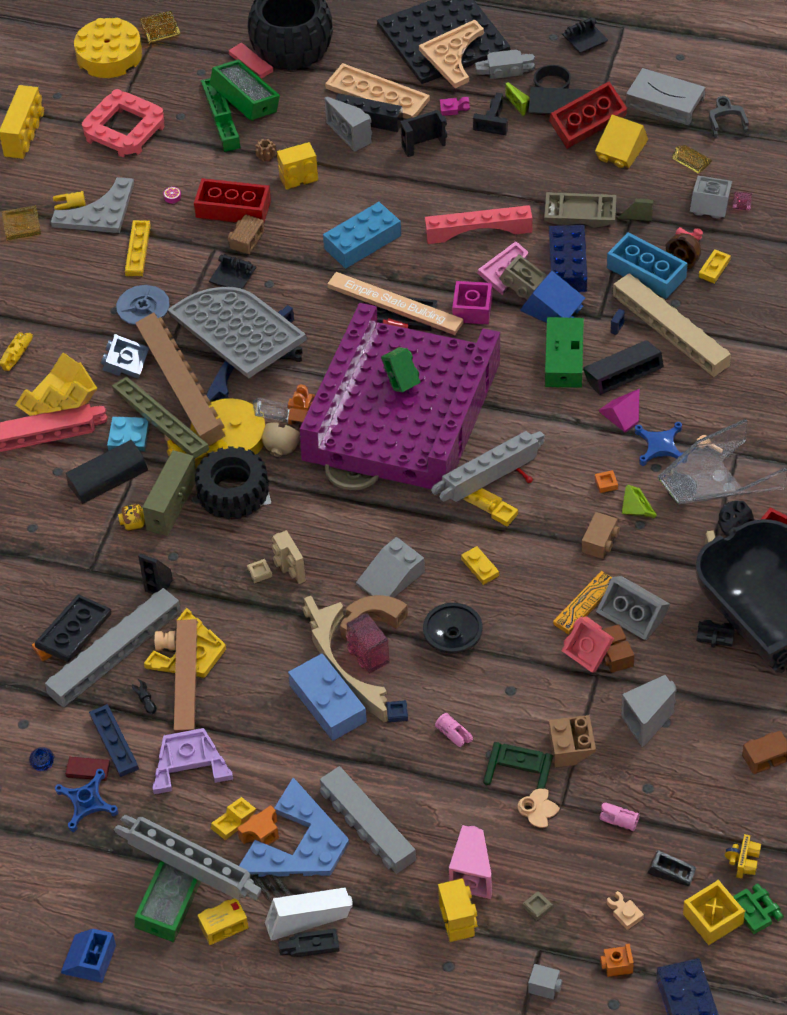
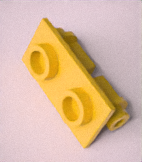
M483 488L463 499L490 514L502 502L501 497Z

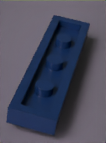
M108 704L90 711V717L119 776L122 777L139 770L138 764Z

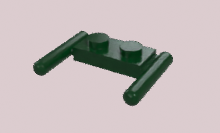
M494 742L483 783L485 785L491 784L496 764H499L500 766L527 772L540 773L536 789H545L553 755Z

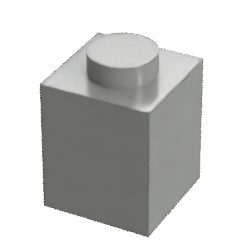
M534 964L528 982V993L554 1000L556 992L560 993L563 980L560 979V970Z

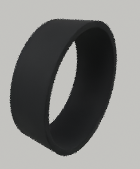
M545 65L534 74L535 87H542L538 82L546 76H559L567 82L566 85L560 88L569 89L571 74L560 65Z

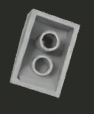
M325 97L326 123L355 152L371 144L370 116L365 114L360 108Z
M698 175L693 190L690 212L700 216L706 214L711 215L713 218H725L732 181Z
M395 537L381 549L357 580L356 585L370 596L384 595L394 598L425 572L424 557L398 537Z

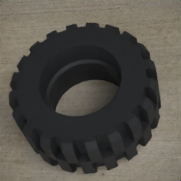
M228 446L227 449L219 448L217 452L212 451L208 454L207 458L204 457L196 468L195 484L199 502L210 514L214 513L216 517L220 518L223 516L225 519L236 517V519H239L243 515H251L253 510L257 511L260 508V504L263 505L269 493L266 465L259 455H255L249 449L246 451L243 447L234 448V446ZM231 477L247 480L244 484L235 488H223L217 485L222 480Z

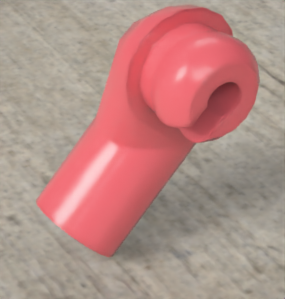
M679 227L675 234H690L699 241L702 238L703 231L697 228L694 229L693 233H689Z

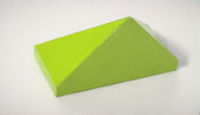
M509 82L505 83V96L519 113L524 116L529 107L530 97Z
M627 485L622 514L655 518L657 514L641 489Z

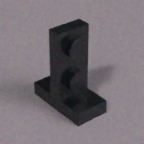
M496 92L494 99H491L490 110H487L486 115L474 113L473 130L507 135L508 119L499 117L503 108V93Z

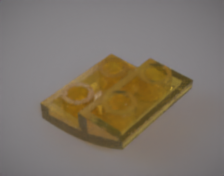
M172 11L140 18V24L148 42L180 35V30L176 20H174Z

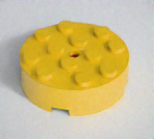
M98 18L96 21L82 27L74 39V48L79 67L81 69L84 68L88 71L89 75L94 77L114 78L126 74V70L133 66L135 68L142 58L139 31L134 25L120 18Z

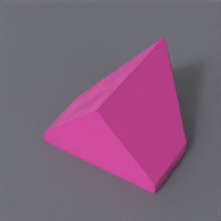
M640 389L613 399L599 409V412L626 433L639 423Z

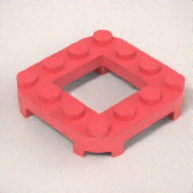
M116 89L106 96L82 122L83 133L88 143L91 144L93 141L103 144L118 151V156L120 157L133 153L138 155L142 152L141 146L158 129L163 130V108L135 95ZM123 110L143 118L127 136L103 125L116 112L121 113Z

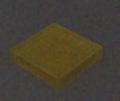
M36 205L2 211L7 241L41 235Z

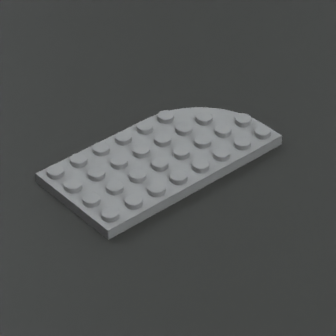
M216 287L199 291L168 309V313L172 318L248 379L307 340L304 332L254 294L240 288Z

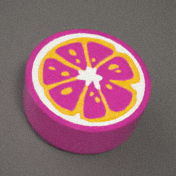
M169 187L164 190V200L167 203H177L180 201L181 191L179 188Z

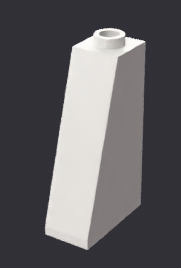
M346 888L273 898L265 921L270 939L276 940L347 918L353 906L352 898L350 895L348 896Z

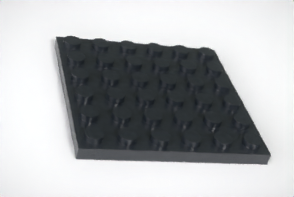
M429 0L377 20L378 27L421 84L443 77V75L419 51V45L473 20H476L484 28V34L473 40L465 49L461 60L463 69L475 65L477 62L487 60L489 53L510 50L508 42L475 0Z

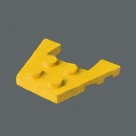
M186 608L177 620L197 619L196 677L205 678L225 652L226 644L210 629L208 630L202 624V621L199 618H195L192 612ZM153 650L144 662V667L151 670L175 673L176 653L172 658H169Z

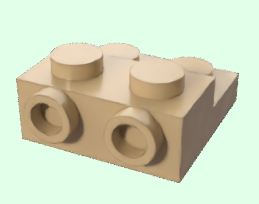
M288 531L275 534L272 537L274 544L271 547L275 554L273 560L276 567H280L283 573L289 571L290 576L295 578L298 584L305 582L304 560Z

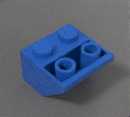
M92 928L75 934L61 974L102 983L116 947L113 933Z

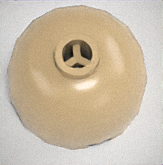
M267 423L263 430L262 441L266 449L270 451V454L281 457V455L292 453L299 443L300 433L288 425L282 428L278 427L279 423Z

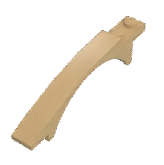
M312 596L304 598L305 606L302 607L305 617H309L311 620L312 640L319 653L326 657L363 706L380 720L387 722V709L384 705L387 699L385 696H382L387 694L385 687L366 684L353 678L339 666L331 652L333 634L344 618L341 602L318 610Z

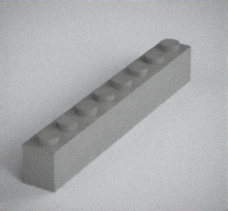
M164 588L154 593L144 604L139 605L129 616H125L119 624L109 629L103 637L94 641L77 658L66 664L57 674L51 676L45 683L48 695L64 708L154 635L155 631H159L181 613L179 600Z

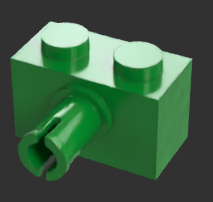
M399 347L381 356L384 371L387 372L393 391L404 392L421 383L419 372L412 361V353L408 348Z

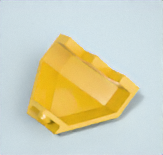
M63 352L45 379L33 392H30L28 389L24 390L15 406L29 416L78 408L89 403L97 387L82 363L76 362Z

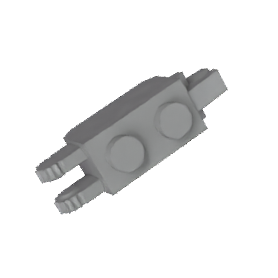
M518 50L492 52L487 55L486 61L475 63L477 75H489L490 79L521 76L523 72L534 70L535 64L533 62L535 56L533 54L521 55V52Z

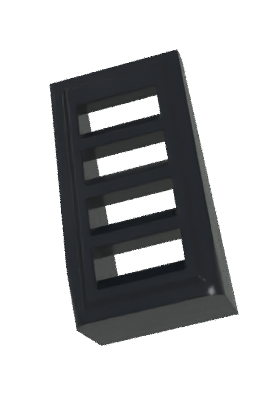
M657 850L647 873L655 877L690 886L697 867ZM675 868L679 869L677 874L674 873ZM684 870L687 871L686 877L682 876Z

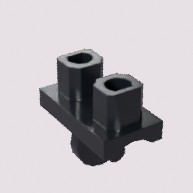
M705 619L703 622L699 621L696 641L711 643L713 648L716 647V644L732 647L735 628L730 623L719 625L714 624L712 620Z

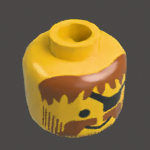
M139 504L122 508V513L118 514L120 525H124L126 530L144 527L143 508Z

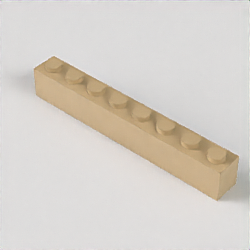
M629 273L613 284V296L710 375L715 377L730 366L731 354L727 349L720 346L713 338L706 335L701 328L696 327L688 318L681 315L676 308L671 307L663 298L656 295L650 288H647L638 278Z

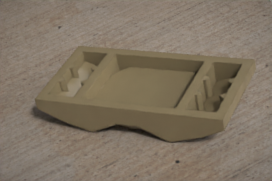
M546 192L544 221L563 227L573 224H585L597 228L614 224L617 195Z

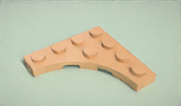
M473 20L420 44L419 51L454 88H457L469 82V76L461 63L462 55L473 40L484 34V28L476 20Z

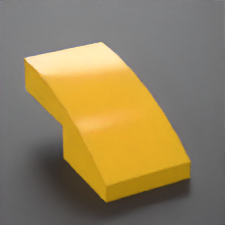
M241 797L227 807L225 814L211 823V829L224 840H227L238 831L237 828L248 821L256 812V808Z

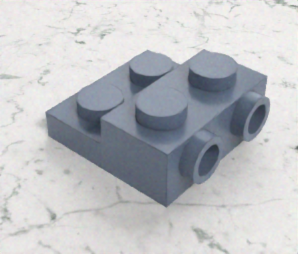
M115 335L113 340H109L105 350L108 351V354L103 355L100 363L104 365L102 370L120 376L122 372L139 378L149 347Z

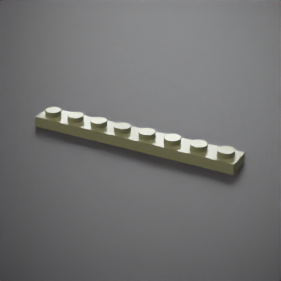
M128 377L112 385L113 391L187 454L193 455L194 459L209 450V446L204 440Z

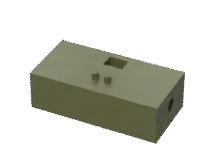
M172 451L142 507L147 531L164 536L169 535L195 485L196 467L193 455Z

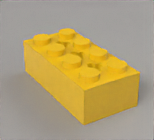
M19 85L0 128V140L4 157L24 159L26 152L29 151L30 142L34 139V132L38 129L39 120L44 115V107L41 104L42 96L39 94L38 87Z

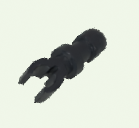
M138 679L140 689L133 684L132 689L139 695V700L144 703L146 712L154 714L157 711V707L151 701V694L147 692V685L144 681Z

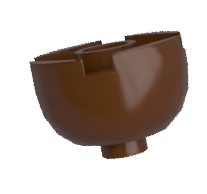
M677 234L665 245L666 252L687 262V270L691 269L698 262L701 255L699 241L690 234Z

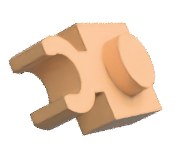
M617 891L615 897L618 899L616 902L607 898V905L611 909H616L613 912V916L626 930L644 919V914L631 900L626 903L623 901V895Z

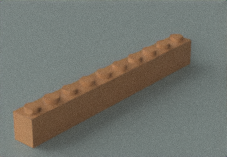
M153 312L136 322L138 329L200 438L210 446L225 437L226 435L222 430L225 428L220 418L216 420L218 414L213 406L209 408L211 402L207 395L202 396L205 393L200 383L196 385L198 380L193 372L189 373L192 369L187 361L183 362L185 357L181 350L176 351L179 347L174 338L170 340L173 336L168 328L164 329L166 324L161 317L157 318Z

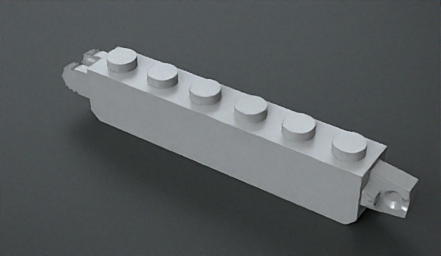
M525 431L443 475L442 480L432 487V493L434 495L439 493L440 500L442 501L449 500L450 498L455 502L532 461L537 456L538 449L544 444L545 435L540 431L534 434Z
M124 815L121 821L131 829L129 830L120 825H117L114 829L115 833L128 840L129 845L237 900H240L241 897L245 898V896L257 900L261 894V888L250 879V873L246 869L144 817H138L136 820Z

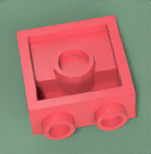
M580 617L574 622L573 631L565 639L562 652L594 673L597 671L614 638L603 631L602 627L590 618Z

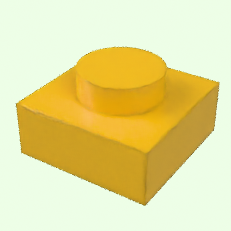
M502 501L491 513V518L508 526L518 515V509Z

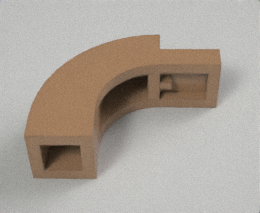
M384 595L361 598L346 608V618L340 624L341 638L348 641L363 624L371 621H381L397 629L408 617V606L396 598Z

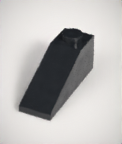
M139 554L138 558L145 592L154 594L162 588L167 590L173 581L171 569L157 559Z

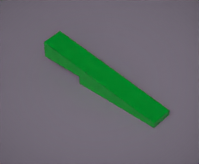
M210 78L201 80L224 152L240 149L239 135L233 123L226 98L210 85Z

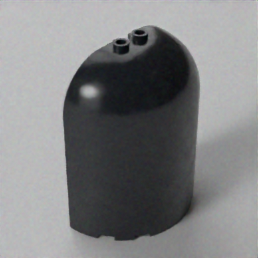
M753 520L729 530L727 533L728 537L717 536L707 543L697 556L696 576L700 589L707 599L775 672L783 673L787 670V525L775 520Z

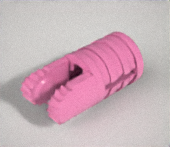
M448 713L442 714L437 719L435 727L458 747L463 746L464 742L469 743L473 740L472 735Z
M609 803L602 804L601 809L603 812L600 813V820L630 829L631 831L636 829L640 816L639 813Z

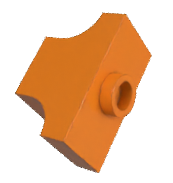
M270 805L260 813L251 816L247 822L239 826L237 829L241 842L245 844L257 840L270 845L279 839L278 828L275 825L277 822L276 810Z

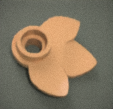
M536 789L530 796L522 798L518 803L519 813L528 817L529 822L539 828L547 827V818L555 816L560 808L552 801L547 800V789ZM531 806L532 808L527 810L524 807Z

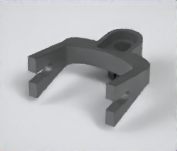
M726 96L718 97L716 108L709 113L714 138L718 136L717 131L719 129L715 118L723 115L734 114L740 116L744 133L748 132L747 126L749 121L743 107L731 105L730 99Z

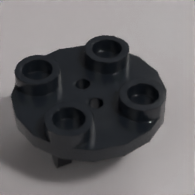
M730 501L721 508L718 524L721 531L727 536V533L732 528H737L755 519L752 510L744 501Z

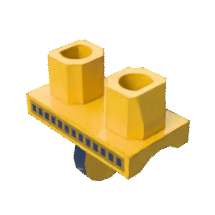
M744 834L741 850H739L738 844H733L732 848L725 850L724 855L729 859L730 865H735L736 861H739L737 878L743 879V874H756L758 861L747 859V855L759 858L761 844L750 841L751 835Z

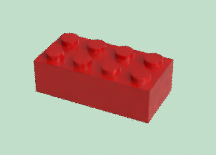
M609 81L552 112L549 122L568 149L606 128L611 115L624 118L627 107Z
M202 178L194 200L195 217L237 222L242 220L244 215L262 219L265 223L271 203L270 186Z

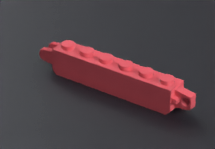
M86 404L78 408L0 422V452L92 433L95 430V425L107 422L106 408L102 405L90 407V404Z

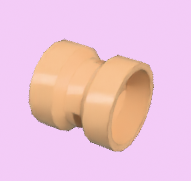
M155 631V650L162 651L166 648L170 651H176V631H169L168 633Z

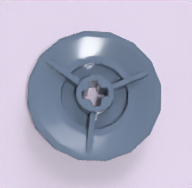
M140 285L126 290L119 297L116 307L117 313L122 320L136 325V322L153 312L157 318H163L167 314L170 304L169 297L160 288Z

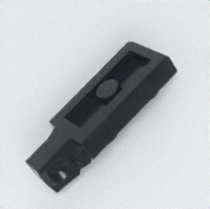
M337 929L298 933L290 937L288 941L278 942L280 956L291 955V957L340 952Z

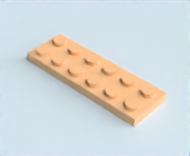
M344 63L340 65L325 83L326 89L336 93L400 105L403 110V118L406 119L418 116L430 101V95Z

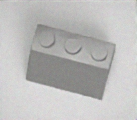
M617 576L612 577L596 612L614 623L620 624L621 627L640 638L647 640L663 621L670 603L628 579Z

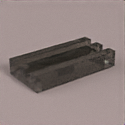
M255 874L251 877L254 884L261 888V893L270 904L273 901V896L258 878L262 879L276 898L282 897L266 876L259 877V874ZM269 875L284 894L283 897L292 896L277 876Z

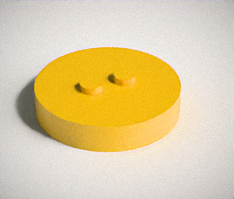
M227 398L211 402L209 408L214 407L218 414L216 420L218 418L221 419L225 426L222 430L226 436L209 446V450L205 452L207 457L212 451L217 452V449L222 447L227 449L228 446H234V448L243 447L246 451L249 449L255 455L258 454L264 446L262 435L265 428V420L260 410L253 404L240 399ZM191 423L190 430H192L196 435L199 436L195 427Z

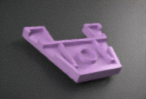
M204 728L163 736L159 764L155 774V783H153L154 794L172 791L169 773L212 765L215 783L233 780L231 770L228 769L224 759L219 755Z

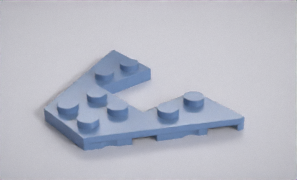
M292 778L274 809L277 815L309 827L294 854H288L254 840L239 866L246 869L250 874H259V877L266 875L289 876V874L330 876L349 845V839L302 786Z

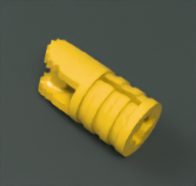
M83 191L53 196V201L55 202L67 200V203L55 205V210H67L86 206Z

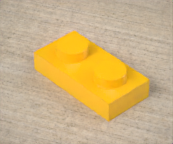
M714 249L699 271L698 277L715 283L729 263L731 255Z
M478 546L461 554V560L483 585L499 576L497 568Z

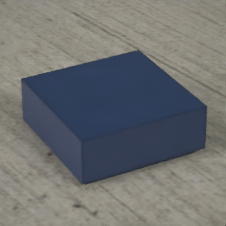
M618 309L612 318L611 334L617 335L624 325V310Z
M406 700L386 702L388 723L408 721Z

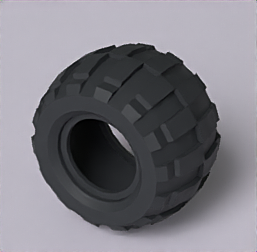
M325 0L253 1L248 16L249 39L256 54L273 68L296 70L309 67L323 58V54L327 52L330 45L333 24L332 15Z

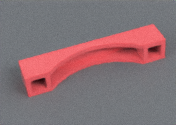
M530 205L425 217L427 244L444 243L460 233L483 228L501 229L515 235L532 233Z

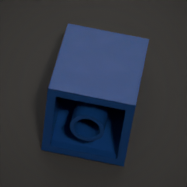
M551 271L520 310L547 323V317L574 318L572 314L574 312L577 314L582 309L583 305L581 303L585 297Z

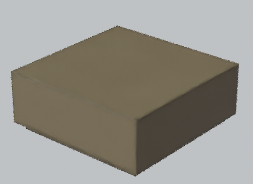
M539 891L522 903L523 908L536 921L553 909V904Z

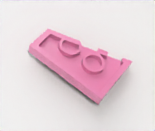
M515 241L479 268L477 274L486 282L492 283V287L503 296L508 287L503 285L499 277L518 254L526 259L528 251Z

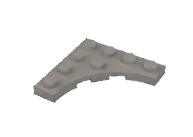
M117 177L111 189L97 201L76 209L55 210L51 226L54 228L120 233L133 190L134 179Z

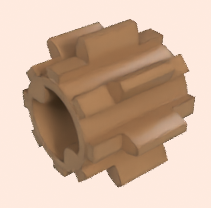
M261 139L255 145L256 157H259L262 161H270L276 156V144H273L269 139Z

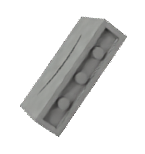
M642 68L626 93V106L689 125L697 104L705 99V87Z

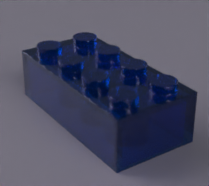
M585 225L549 226L550 272L556 273L576 291L587 292Z
M700 958L657 967L656 981L668 1015H719Z

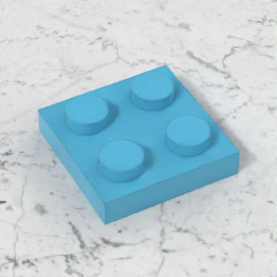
M112 417L107 444L108 450L132 440L139 451H145L150 422L146 418Z

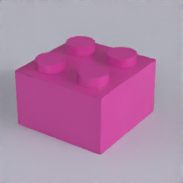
M456 281L452 307L453 315L462 318L463 323L489 324L492 305V283Z

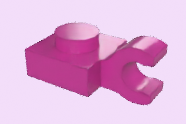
M462 97L459 101H457V98L441 99L442 116L457 115L460 110H470L469 97Z

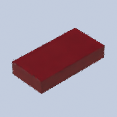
M69 756L65 773L66 777L92 780L96 775V771L103 769L105 778L102 781H107L110 760Z

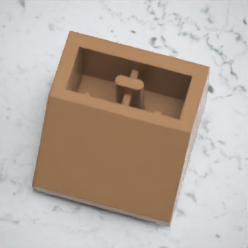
M590 715L549 720V738L555 768L576 765L596 752Z

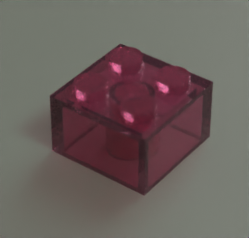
M368 613L346 623L347 648L352 655L355 654L361 668L365 667L370 674L390 663L388 639Z

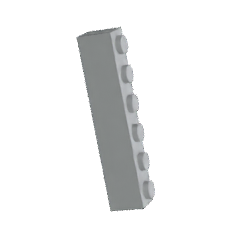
M340 766L320 779V792L325 799L329 798L334 809L344 815L345 821L350 827L354 826L359 837L370 844L369 846L375 855H380L388 869H392L397 874L416 861L415 848Z

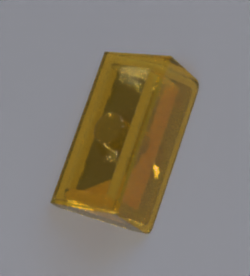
M687 145L677 146L672 156L674 160L697 173L702 172L712 162L710 158Z

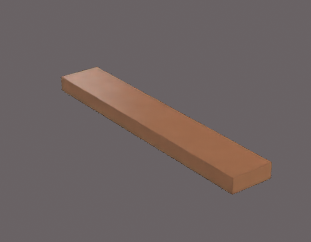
M197 619L177 620L175 733L195 730Z

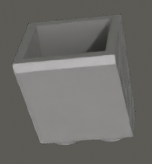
M666 675L622 694L621 717L641 747L650 741L674 713L676 703L675 692H677L674 682L669 681Z

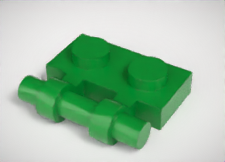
M759 884L752 887V890L755 892L754 894L745 889L733 896L745 910L744 923L753 934L772 924L769 916H773L777 921L784 918V915L780 912L781 908L777 903H773L768 891L765 888L762 889ZM758 902H763L766 908L763 909Z

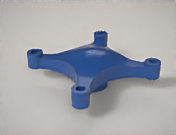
M676 422L672 429L662 432H649L644 430L641 425H636L635 434L644 438L648 444V450L645 455L640 456L639 464L645 466L650 459L657 456H671L678 459L681 463H685L687 461V454L678 451L673 441L675 435L681 432L682 423Z
M98 769L92 781L83 787L70 789L63 787L61 784L55 786L56 793L67 796L74 805V815L68 823L71 832H75L79 821L91 813L106 811L112 816L118 815V808L115 805H109L104 802L99 795L100 781L105 778L103 769Z

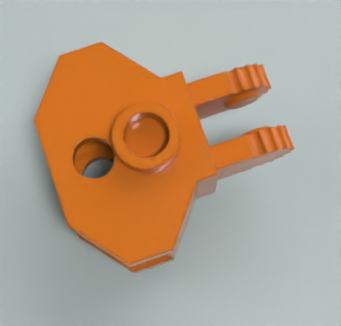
M303 384L297 386V391L294 392L293 398H290L288 401V409H290L288 424L290 425L294 424L295 421L303 423L315 397L314 394H309L308 387Z

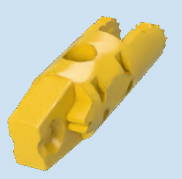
M19 332L14 337L0 360V366L4 371H10L19 361L32 341L33 334Z

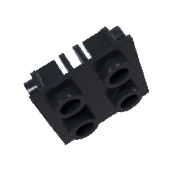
M591 17L584 20V22L580 21L571 27H567L565 32L562 33L579 53H583L608 41L595 27L596 19Z
M227 254L220 255L218 261L221 263L209 282L223 287L243 289L255 271L256 266H253L250 261L247 262L236 257L232 258L227 256Z

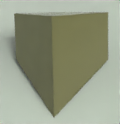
M636 198L635 203L624 211L618 219L652 221L654 200Z

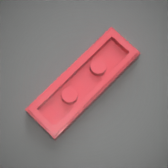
M243 43L229 50L231 57L235 60L239 59L261 79L273 72L271 65L262 60Z

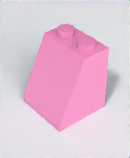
M462 825L449 866V881L463 878L465 886L469 885L471 895L491 899V869L484 832L475 826Z

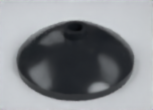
M461 603L441 604L432 609L423 622V634L428 644L444 653H461L471 649L478 643L483 632V624L479 614L473 608Z

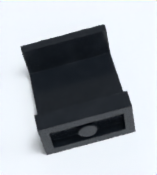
M439 110L400 121L401 146L407 157L414 156V145L435 138L439 139L442 146H446V138L448 136L445 126L447 125V120L444 115H441Z

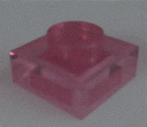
M734 192L733 209L751 210L752 193Z

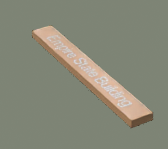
M338 272L328 282V288L453 335H456L463 325V319Z

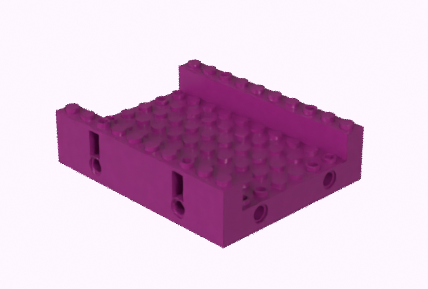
M359 303L300 427L302 461L320 465L327 464L329 467L370 476L377 475L379 478L432 489L435 484L442 480L443 475L456 469L500 365V332L482 328L477 343L379 323L377 322V306ZM399 347L408 348L412 353V361L419 372L421 382L404 392L393 391L381 356Z

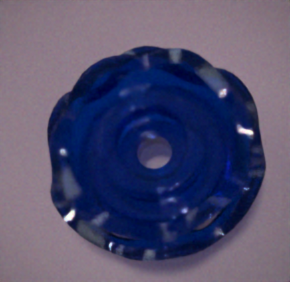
M38 747L30 754L29 763L35 770L45 771L53 765L55 756L49 748Z

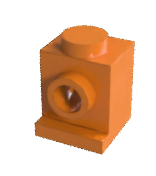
M625 944L624 947L604 949L603 956H600L602 969H606L607 977L633 973L634 962L630 944Z

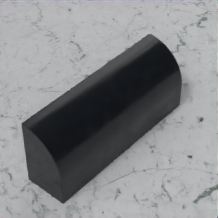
M531 87L529 113L551 115L552 112L592 90Z
M645 340L585 366L583 370L590 386L599 395H602L659 370L664 365L662 352Z
M129 440L65 474L68 486L80 502L84 504L148 471V468L137 446L132 440Z

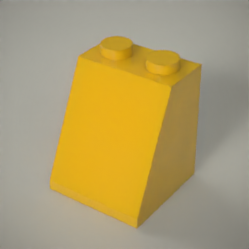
M611 115L595 150L598 159L606 163L608 161L612 162L620 168H630L648 141L644 126Z

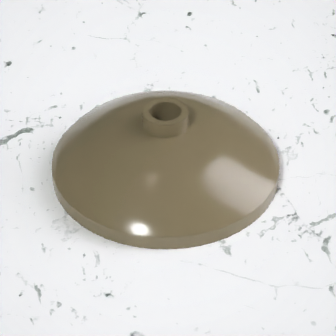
M325 464V472L329 481L342 489H364L373 485L379 479L377 475H365L329 467V465Z

